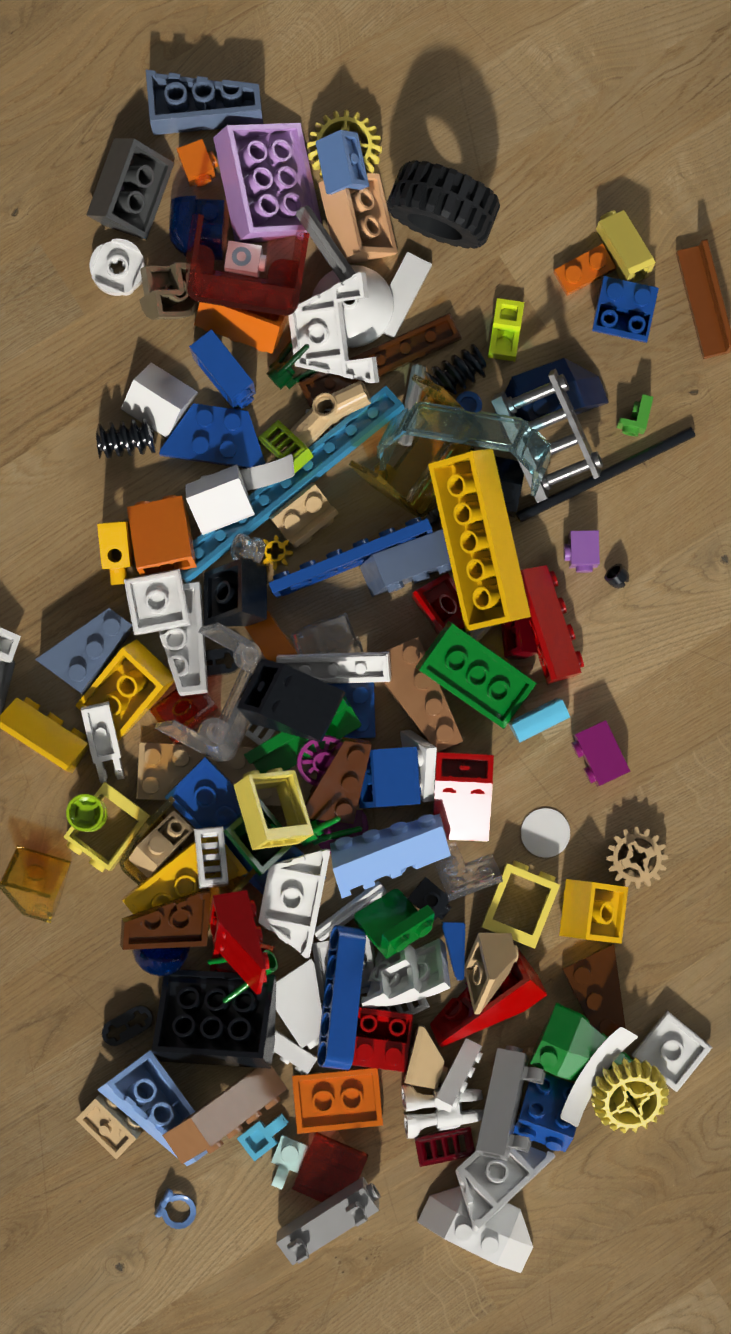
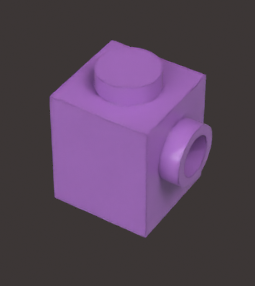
M599 530L570 531L568 534V544H564V561H569V568H576L577 573L593 572V568L599 566Z

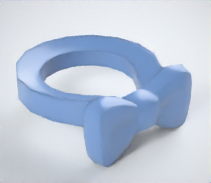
M166 1189L163 1198L154 1211V1215L157 1218L162 1216L165 1223L171 1228L184 1229L194 1221L196 1206L187 1195L173 1194L171 1189ZM185 1201L190 1207L189 1216L182 1222L172 1221L165 1210L168 1202Z

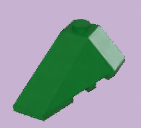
M556 1003L533 1049L530 1064L544 1069V1071L555 1076L576 1082L585 1065L608 1037L603 1032L597 1031L584 1015ZM622 1052L615 1059L614 1062L617 1065L622 1064L623 1058L628 1060L629 1063H631L633 1059H631L625 1052ZM626 1091V1092H627V1095H629V1097H630L631 1099H633V1097L630 1095L629 1091Z

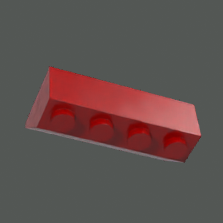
M547 565L520 570L531 617H528L536 642L537 655L547 685L580 675L584 662L580 651L575 652L572 641L576 640L572 625H566L563 614L567 613L562 597L558 598L555 587H558L555 572L553 570L549 571Z

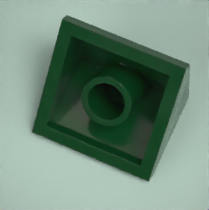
M259 799L267 828L283 827L262 800ZM242 813L229 822L223 830L259 876L264 874L293 846L287 845L252 850Z

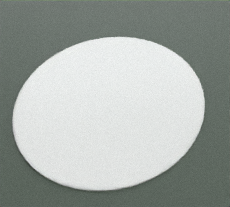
M542 808L531 812L525 818L521 827V839L530 853L538 857L549 858L558 855L566 848L570 839V827L561 813L553 809Z

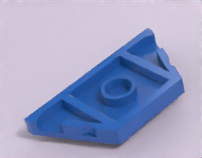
M196 403L191 405L159 452V455L163 457L225 466L238 465L239 468L246 469L266 464L249 411Z

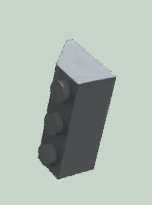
M114 138L86 215L106 227L147 240L174 162L134 138Z

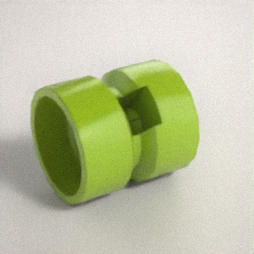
M80 794L68 803L66 817L73 828L83 832H95L106 823L108 811L105 803L100 798L89 794Z

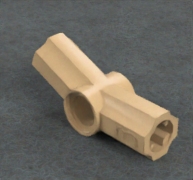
M360 380L332 394H319L313 400L312 408L290 431L309 448L330 426L340 423L344 416L371 404V398L364 383ZM333 405L331 411L324 414L325 409Z

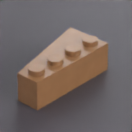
M414 638L383 651L390 652L392 678L390 682H382L383 685L398 702L424 739L437 747L436 753L463 743L440 685L416 668V665L426 653L420 638Z
M272 1066L271 1069L254 1068L225 1089L226 1091L214 1097L205 1106L189 1115L182 1123L170 1129L162 1136L181 1164L205 1150L211 1154L224 1144L221 1140L223 1137L227 1136L230 1139L242 1131L241 1124L244 1121L247 1124L252 1123L262 1115L260 1109L265 1106L268 1110L280 1102L279 1095L287 1087Z

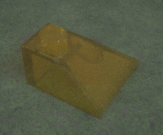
M17 845L0 882V890L22 915L51 924L58 908L72 861Z

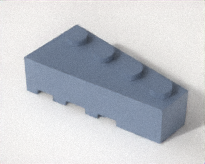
M146 70L149 117L153 135L222 129L227 125L263 124L259 84L222 80L220 82L208 80V77L197 76V78L181 77L177 73L166 75L158 74L154 70Z
M443 529L372 554L360 566L372 598L385 592L391 593L405 587V584L410 582L415 584L430 578V574L435 572L443 574L451 571L452 568Z

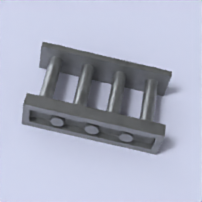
M556 369L551 370L549 373L550 383L513 399L511 396L507 398L503 391L494 395L491 400L537 503L548 498L551 485L589 469L593 478L596 479L600 477V468L603 467L600 455L597 451H592L566 393L569 390L568 383L563 374L558 375ZM556 392L562 406L561 409L526 424L523 422L518 423L514 414L518 408ZM566 418L568 419L574 434L536 450L534 447L530 449L526 438H529V434ZM579 444L585 458L584 460L548 475L546 473L541 474L537 465L541 459Z

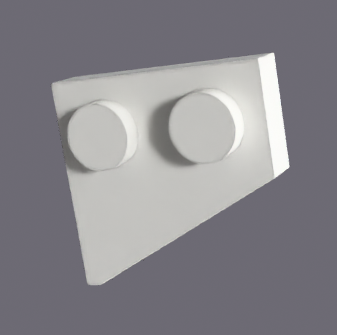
M412 730L400 731L402 747H417L419 783L421 787L420 799L423 802L434 801L437 747Z

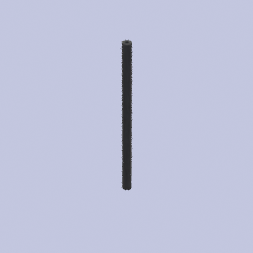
M692 427L676 433L602 470L600 477L594 479L593 475L541 502L518 511L516 515L522 523L694 438V430Z

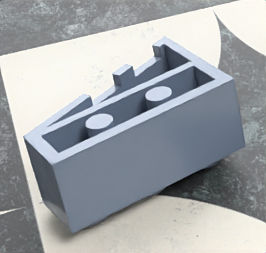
M108 608L35 660L84 695L132 633V624Z

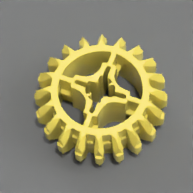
M347 109L344 111V117H339L337 111L333 112L332 120L327 115L323 116L325 125L316 122L315 129L317 132H310L309 138L312 141L307 143V149L311 151L308 154V159L314 161L312 164L313 170L321 169L316 141L337 130H352L361 135L366 144H363L360 141L362 155H365L363 157L366 172L373 173L374 167L372 164H379L380 158L377 155L382 153V147L377 145L381 142V137L374 135L377 132L376 126L368 127V118H364L360 122V113L358 112L354 114L353 118L349 117ZM320 170L319 175L323 178L322 171Z
M635 1057L629 1063L628 1060L623 1058L620 1065L612 1061V1069L603 1068L602 1073L604 1076H596L595 1082L597 1085L593 1086L591 1090L593 1094L591 1102L594 1112L605 1126L609 1125L613 1131L620 1128L625 1134L631 1128L636 1133L640 1126L647 1129L648 1122L650 1121L657 1123L656 1115H664L663 1106L668 1105L667 1095H669V1089L664 1075H661L659 1069L655 1065L651 1066L647 1060L640 1063L639 1059ZM626 1091H629L630 1095L633 1097V1100L630 1099Z

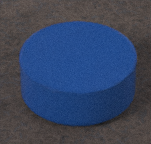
M472 391L462 392L455 400V413L463 420L469 421L477 418L482 410L481 398Z

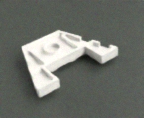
M358 272L349 279L333 285L325 292L317 294L288 310L293 355L305 344L309 345V349L295 362L296 367L331 373L368 383L379 382L376 357L349 360L342 301L369 298L365 272Z

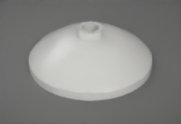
M360 265L350 266L355 273H366L369 298L357 299L351 305H347L345 301H342L347 347L350 348L364 346L378 339L387 329L394 310L393 296L384 278L374 270ZM333 270L319 281L312 297L325 292L333 285L341 282Z

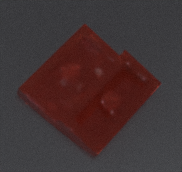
M316 1132L292 1190L323 1202L360 1178L369 1155Z

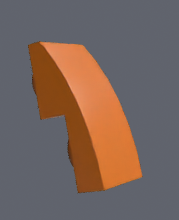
M267 611L266 620L245 626L267 660L276 662L278 655L299 654L269 611Z

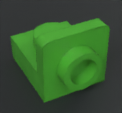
M642 394L640 402L634 401L631 418H636L635 421L619 418L617 428L622 429L623 434L629 436H638L639 433L644 434L653 396Z

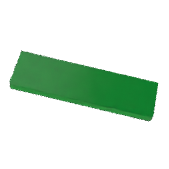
M346 696L343 697L325 735L341 739L362 726ZM281 732L245 753L244 756L249 764H254L260 774L275 768H282L283 771H287L297 765L299 748L309 739ZM325 741L318 742L320 748L324 749ZM314 744L308 747L313 752L317 751ZM304 752L302 759H307L311 756Z

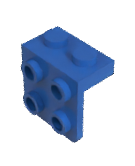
M545 1074L543 1084L529 1081L513 1134L529 1137L531 1141L544 1144L550 1150L566 1152L574 1138L577 1127L562 1120L560 1115L574 1084Z

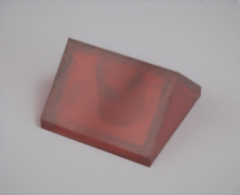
M177 689L149 709L174 744L180 742L221 711L208 693L180 696Z

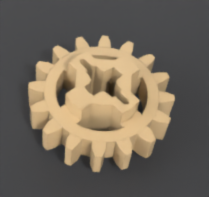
M638 827L633 828L632 834L627 829L622 830L623 838L615 835L613 839L616 845L607 846V849L612 851V856L605 857V860L612 861L613 864L607 870L608 872H617L614 877L615 881L622 878L625 879L624 887H628L631 882H634L635 889H640L641 882H644L649 887L651 886L650 878L655 880L661 879L657 873L658 870L666 871V867L661 864L662 860L668 859L667 855H661V850L666 846L665 844L657 845L656 842L659 836L655 835L650 838L649 829H645L642 834L639 833ZM635 839L646 841L650 847L643 848L638 846ZM624 844L625 854L622 859L618 860L619 850ZM633 850L636 853L643 854V858L640 859V866L630 861V858L633 857ZM655 856L654 866L652 870L649 872V860L651 857ZM631 868L636 871L639 877L629 876L623 869Z

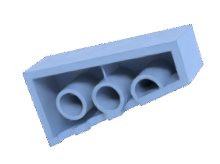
M150 1050L97 1090L177 1157L162 1135L182 1123L185 1118L195 1111ZM207 1150L184 1164L189 1166L208 1153Z

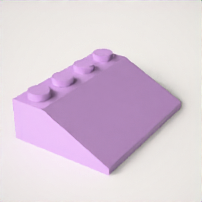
M301 123L227 125L213 137L235 242L259 243L307 233L296 217V212L301 207L307 205L310 206L322 224Z

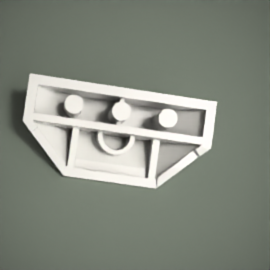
M460 1186L430 1195L417 1221L443 1239L498 1266L519 1273L522 1272L533 1249L521 1209L508 1202L476 1232L473 1228Z

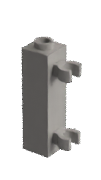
M506 1046L505 1049L497 1048L476 1151L479 1155L508 1161L510 1148L524 1152L530 1151L532 1142L530 1138L513 1135L524 1080L543 1084L545 1072L544 1069L527 1067L529 1059L526 1053H522L523 1049L519 1047Z
M361 1177L277 1231L276 1243L292 1265L297 1262L300 1264L308 1259L311 1253L352 1227L360 1226L368 1220V1217L378 1212L379 1198H381L380 1193L373 1183L368 1184L364 1177Z

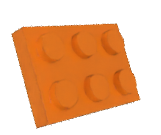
M377 1068L292 1075L297 1134L383 1126Z

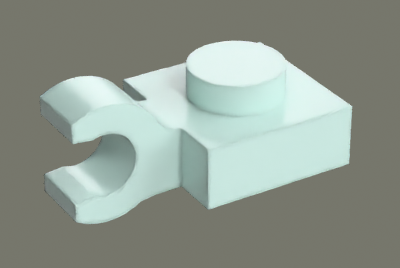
M281 1136L271 1163L279 1165L272 1181V1186L282 1189L289 1170L298 1173L308 1145L287 1136Z

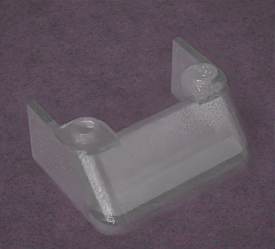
M218 622L201 627L199 633L233 651L234 662L241 668L220 717L204 720L197 732L175 720L157 723L155 729L214 761L226 762L236 756L250 725V722L238 710L237 706L261 658H266L256 643Z

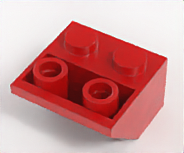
M359 1007L352 1065L406 1072L413 1014Z

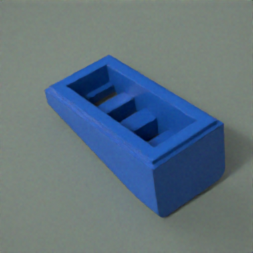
M442 922V929L454 976L457 980H463L465 969L464 922Z

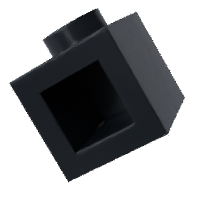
M424 877L407 898L419 909L428 905L435 913L434 920L437 917L442 920L452 908L448 904L452 898L427 877Z

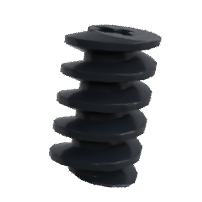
M474 344L470 345L471 353L466 349H462L460 352L461 358L455 354L452 355V365L447 360H443L441 362L442 370L437 366H433L432 375L426 371L424 372L435 393L445 401L447 400V390L451 391L454 395L457 394V384L466 389V379L475 384L476 373L483 378L486 377V362Z
M143 418L141 427L137 426L135 420H131L130 428L126 427L124 421H120L118 430L115 429L112 422H109L107 431L104 430L101 423L97 426L96 440L99 459L101 458L102 451H104L107 458H111L113 450H115L118 457H122L125 448L130 456L134 455L136 447L141 455L145 454L147 446L152 453H156L153 425L149 426L146 418Z

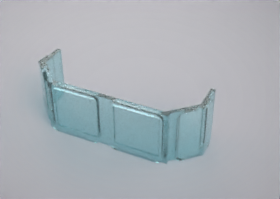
M427 402L415 403L409 411L407 408L392 418L377 446L380 470L385 469L398 444L397 440L404 435L508 451L532 474L531 496H535L551 455V445L536 429H532L528 425V421H524L520 417L483 411L475 413L458 407Z

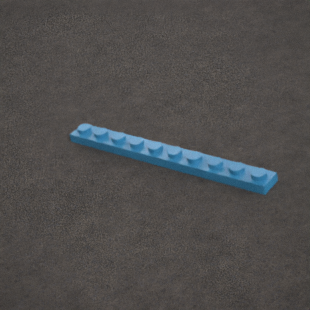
M385 386L371 397L370 405L352 412L309 447L314 457L299 469L293 477L258 488L249 495L255 515L207 534H201L193 540L197 567L181 570L183 580L189 583L268 520L269 516L311 482H315L405 409L403 403Z

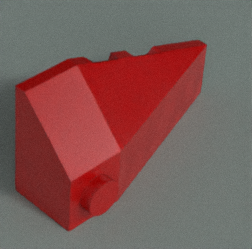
M518 948L517 962H514L509 975L480 1014H474L466 981V989L458 998H452L430 1023L438 1045L443 1047L526 1011L546 997L547 993L538 974Z

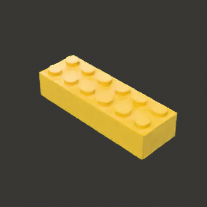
M493 449L470 451L428 464L465 630L471 631L531 617Z

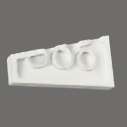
M200 582L183 584L191 625L159 631L160 639L180 696L208 693L202 588Z

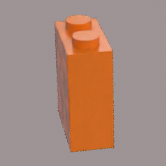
M168 495L163 497L162 500L152 502L140 501L134 506L127 507L135 563L140 576L174 569L186 570L197 567L188 510L182 495Z

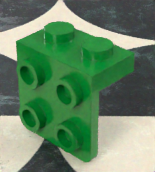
M393 889L356 912L354 921L383 956L388 959L395 953L404 950L412 942L427 935L432 930L435 913L428 905L418 911L399 889Z

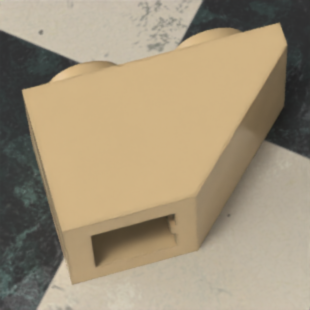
M173 811L136 846L128 860L149 878L171 858L193 833L194 829Z

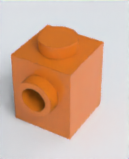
M203 139L176 148L190 187L194 185L196 187L205 186L212 181L211 179L216 177L214 168L218 167L215 155L213 151L207 152Z

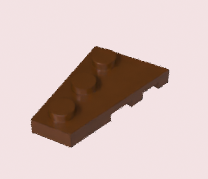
M346 737L341 738L325 765L326 769L318 782L314 783L310 790L311 794L305 802L309 819L327 821L339 816L341 818L339 822L354 824L372 746L370 741Z
M206 888L122 918L121 948L123 950L207 946L211 891Z
M614 944L562 968L585 1017L597 1031L603 1032L609 1037L620 1027L626 1029Z

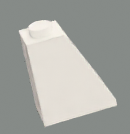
M312 958L276 981V1011L301 1049L306 1045L309 1049H312L319 1044L322 1004L315 962Z

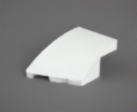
M438 938L417 949H414L409 944L404 950L395 953L388 959L378 951L375 967L369 976L371 985L367 996L362 997L361 1004L365 1008L393 1006L420 1000L450 989L445 943Z

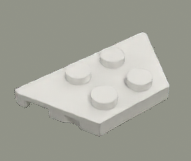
M323 849L276 862L268 869L258 922L308 959L310 958L330 849Z
M530 1146L529 1152L510 1148L508 1161L479 1155L477 1151L466 1159L455 1172L474 1230L477 1232L547 1166L555 1158V1155L552 1152H543Z

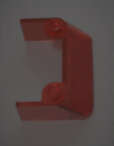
M192 215L186 254V291L192 300L288 316L296 311L299 303L310 233L296 232L292 260L277 259L273 261L269 266L267 279L213 270L215 258L212 250L205 245H200L204 215Z

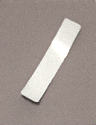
M292 454L270 463L240 470L246 490L269 486L293 477L294 465Z
M620 1027L603 1042L585 1065L573 1085L560 1115L562 1120L575 1127L579 1126L583 1112L592 1095V1087L597 1085L595 1082L596 1076L603 1077V1068L608 1069L612 1065V1061L614 1062L638 1038L637 1035Z

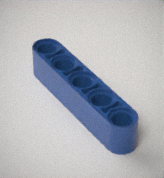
M335 925L330 934L317 1054L320 1067L349 1070L353 1063L366 934L359 928Z

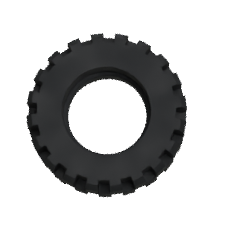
M413 160L412 162L405 163L400 168L387 200V207L394 219H398V222L402 225L408 226L409 229L419 232L425 237L433 238L438 242L447 243L455 247L461 246L462 248L469 249L471 247L476 249L487 242L500 209L498 196L490 188L485 187V184L472 179L467 174H462L458 170L447 168L437 163L432 164L428 161L419 162L418 160Z

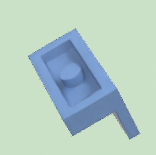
M339 130L316 141L327 194L332 195L346 188L362 190L369 187L358 133Z

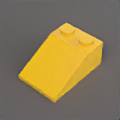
M136 639L121 648L75 706L81 711V707L109 701L119 742L162 697L174 682L172 672Z

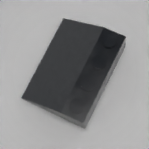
M165 969L151 1052L161 1062L271 1069L275 1045L276 975H267V982L263 983L261 994L256 995L248 987L229 1002L223 1003L224 997L245 982L238 973Z

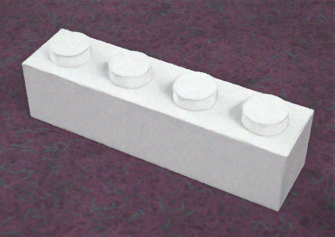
M275 1030L273 1054L277 1053L280 1055L279 1059L284 1063L295 1065L294 1069L301 1074H304V1072L308 1074L317 1061V1056L304 1048L301 1049L297 1043Z
M467 1038L465 1039L436 1096L435 1106L451 1112L453 1107L456 1108L461 1099L458 1096L460 1092H465L468 1085L466 1080L468 1077L471 1078L476 1069L473 1066L475 1062H480L483 1055L480 1052L481 1045Z

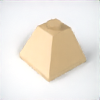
M478 933L464 969L474 1014L482 1012L509 975L514 962L518 960V947L514 945L511 933Z
M417 1023L403 1078L404 1083L438 1089L439 1083L443 1084L447 1076L448 1067L443 1066L444 1059L425 1026Z

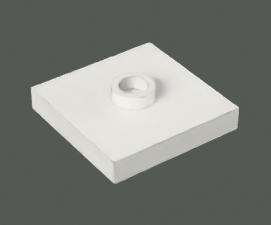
M180 569L124 579L135 636L191 625Z
M666 1011L631 1055L639 1059L640 1063L647 1060L651 1066L655 1065L661 1075H664L666 1084L677 1092L713 1047L669 1011Z

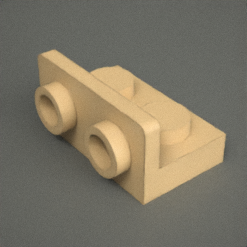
M311 482L269 516V518L284 538L294 548L310 542L313 538L312 535L320 528L324 529L331 525L334 517L338 515V511L328 502L316 484Z
M102 1093L75 1119L116 1160L144 1131L143 1128Z

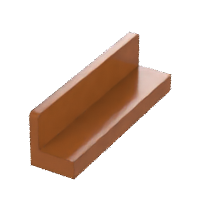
M705 239L701 240L699 246L676 252L703 359L731 352V328L709 243Z

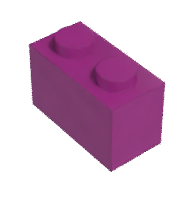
M606 720L573 735L575 741L571 743L577 757H583L587 765L583 769L590 784L595 782L598 787L631 772Z

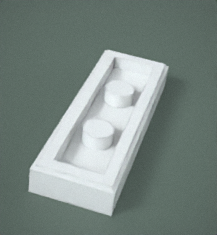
M409 252L406 253L389 286L393 296L394 310L392 319L383 334L393 339L432 267L431 263Z

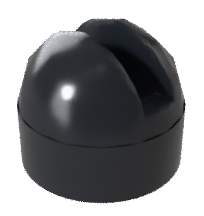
M615 564L606 572L604 579L610 586L620 589L625 587L624 582H629V573L622 564Z

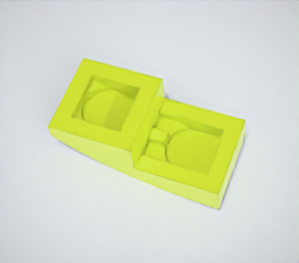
M497 298L488 358L516 361L524 302Z

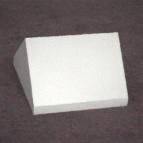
M150 363L133 379L121 410L142 422L143 418H146L149 426L153 425L154 431L168 439L198 392L155 364Z
M238 465L185 485L187 502L202 535L255 515Z

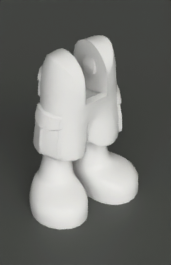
M410 1084L402 1085L401 1095L405 1112L422 1108H436V1111L430 1114H404L406 1138H416L421 1130L436 1125L439 1131L455 1129L463 1124L481 1121L484 1110L470 1109L462 1111L461 1102L482 1100V1090L466 1089L464 1093L460 1092L458 1097L461 1099L456 1108L453 1107L451 1112H448L434 1105L441 1087L435 1089L433 1095H423L417 1093Z

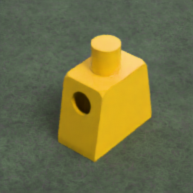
M129 521L99 523L97 528L102 569H109L111 585L124 584V579H127L126 567L133 566ZM113 549H118L121 552V559L119 561L112 558Z

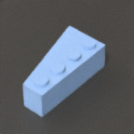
M440 814L423 815L415 821L407 823L397 822L389 828L382 830L371 829L364 832L363 835L352 838L342 837L334 843H330L332 868L341 898L350 896V890L363 885L364 889L375 886L374 881L381 877L389 876L393 879L401 876L409 866L418 869L451 856Z

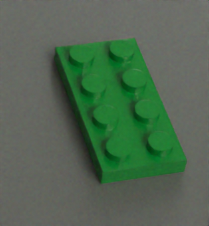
M450 621L447 622L416 665V668L503 729L537 684Z

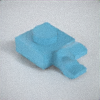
M282 1113L266 1126L260 1119L238 1136L237 1140L251 1158L256 1161L278 1143L273 1135L288 1125L289 1121Z

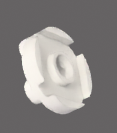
M112 239L110 242L99 245L92 253L89 263L90 272L94 283L103 292L114 296H127L132 294L142 283L140 269L145 266V260L138 247L132 242L125 239ZM118 261H122V266L125 270L114 274V270L110 267L111 264H117Z

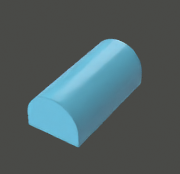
M555 698L509 721L510 723L508 724L517 741L521 743L570 718V715L563 700Z

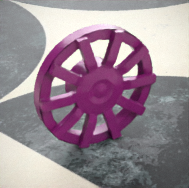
M325 735L322 740L325 741L324 749L320 748L317 741L310 739L299 748L297 767L300 775L306 782L311 785L318 782L326 769L327 761L336 748L335 746L331 751L328 750L329 744L333 742L338 745L340 741L338 738ZM314 744L317 751L313 752L308 747ZM304 752L312 756V759H302ZM303 764H313L306 772L302 768ZM314 770L318 772L316 780L309 777Z

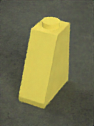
M613 210L602 215L596 230L616 266L615 270L619 279L636 283L649 277L656 262L626 212L623 210L616 213Z

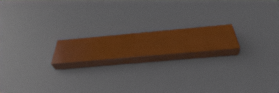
M448 313L349 360L376 357L378 376L381 377L461 340L462 337L451 314ZM320 372L298 383L311 409L313 400L319 394H332L360 380Z

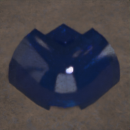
M181 196L171 199L169 214L170 240L174 247L184 254L185 257L223 260L225 200L197 199L196 196Z

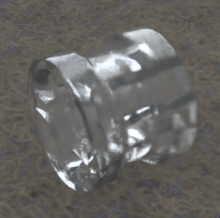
M241 533L236 535L231 545V557L234 561L243 558L260 563L264 556L265 543L262 538L253 537L250 539L248 535Z

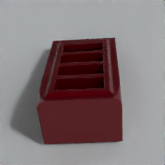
M528 618L501 624L505 659L523 660L538 653Z
M470 1126L419 1135L414 1138L420 1167L470 1157L475 1152ZM458 1135H464L465 1151L460 1150ZM448 1137L453 1138L454 1153H449ZM441 1139L443 1155H438L435 1140ZM425 1142H430L432 1157H427Z

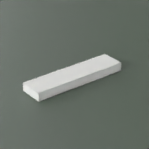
M390 652L278 655L276 657V662L288 665L325 683L390 682L392 679Z

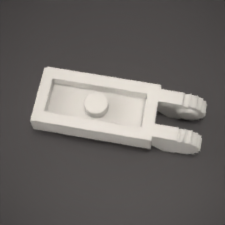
M109 701L81 707L93 764H96L100 783L107 782L108 777L103 762L113 760L117 779H124V771L120 759L122 755Z

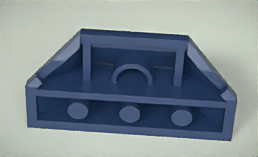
M566 358L512 376L505 390L507 398L511 396L513 399L550 383L549 373L551 370L556 369L558 375L563 374L568 383L569 390L566 393L576 415L609 403L599 376ZM555 392L518 408L514 414L518 423L523 422L526 424L561 409L562 406ZM495 412L494 416L496 418L503 440H508V437L503 429V426L498 418V415Z

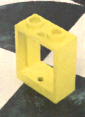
M275 768L261 774L259 770H254L243 774V779L233 785L252 850L295 845L314 835L295 770L283 771L282 768ZM276 787L287 827L268 829L256 789Z
M104 782L94 796L102 801L105 797L138 821L111 859L108 860L78 838L77 835L80 830L71 826L64 835V838L69 841L66 846L78 855L82 852L91 857L89 863L101 872L105 869L112 871L153 817L110 784Z
M514 860L512 865L505 863L480 927L495 933H511L514 941L535 949L560 884L554 882L556 877L542 871L537 876L528 872L529 866ZM511 873L549 888L532 935L493 920Z

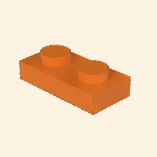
M601 244L554 269V274L566 296L613 272L616 266L605 246Z

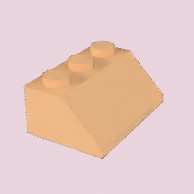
M367 173L369 187L362 190L346 188L332 195L326 193L324 180L318 183L330 236L348 263H360L398 253L380 174Z

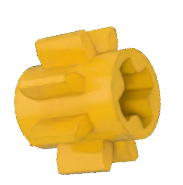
M277 535L274 536V541L271 542L263 539L266 546L265 550H258L259 555L266 556L262 565L266 566L270 563L273 565L274 571L277 570V565L280 564L288 567L286 556H293L292 551H286L285 549L289 545V541L285 540L281 543ZM274 547H279V551L283 552V554L278 555V559H273L272 555L268 554V552L273 551Z

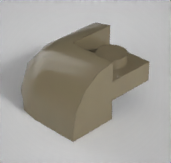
M175 262L170 266H144L140 269L144 297L139 300L146 317L151 320L181 319L189 317L197 311L200 298L204 293L200 263Z

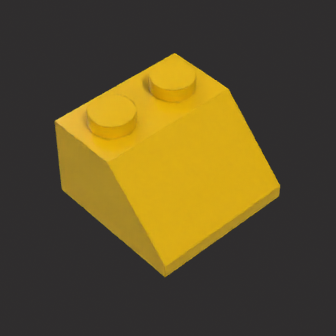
M566 879L559 936L622 944L628 887Z

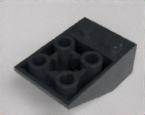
M261 658L237 708L251 724L322 742L345 692L288 665Z

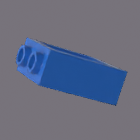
M212 329L189 346L194 361L232 409H237L238 407L243 409L254 400L253 395L256 394L254 382Z

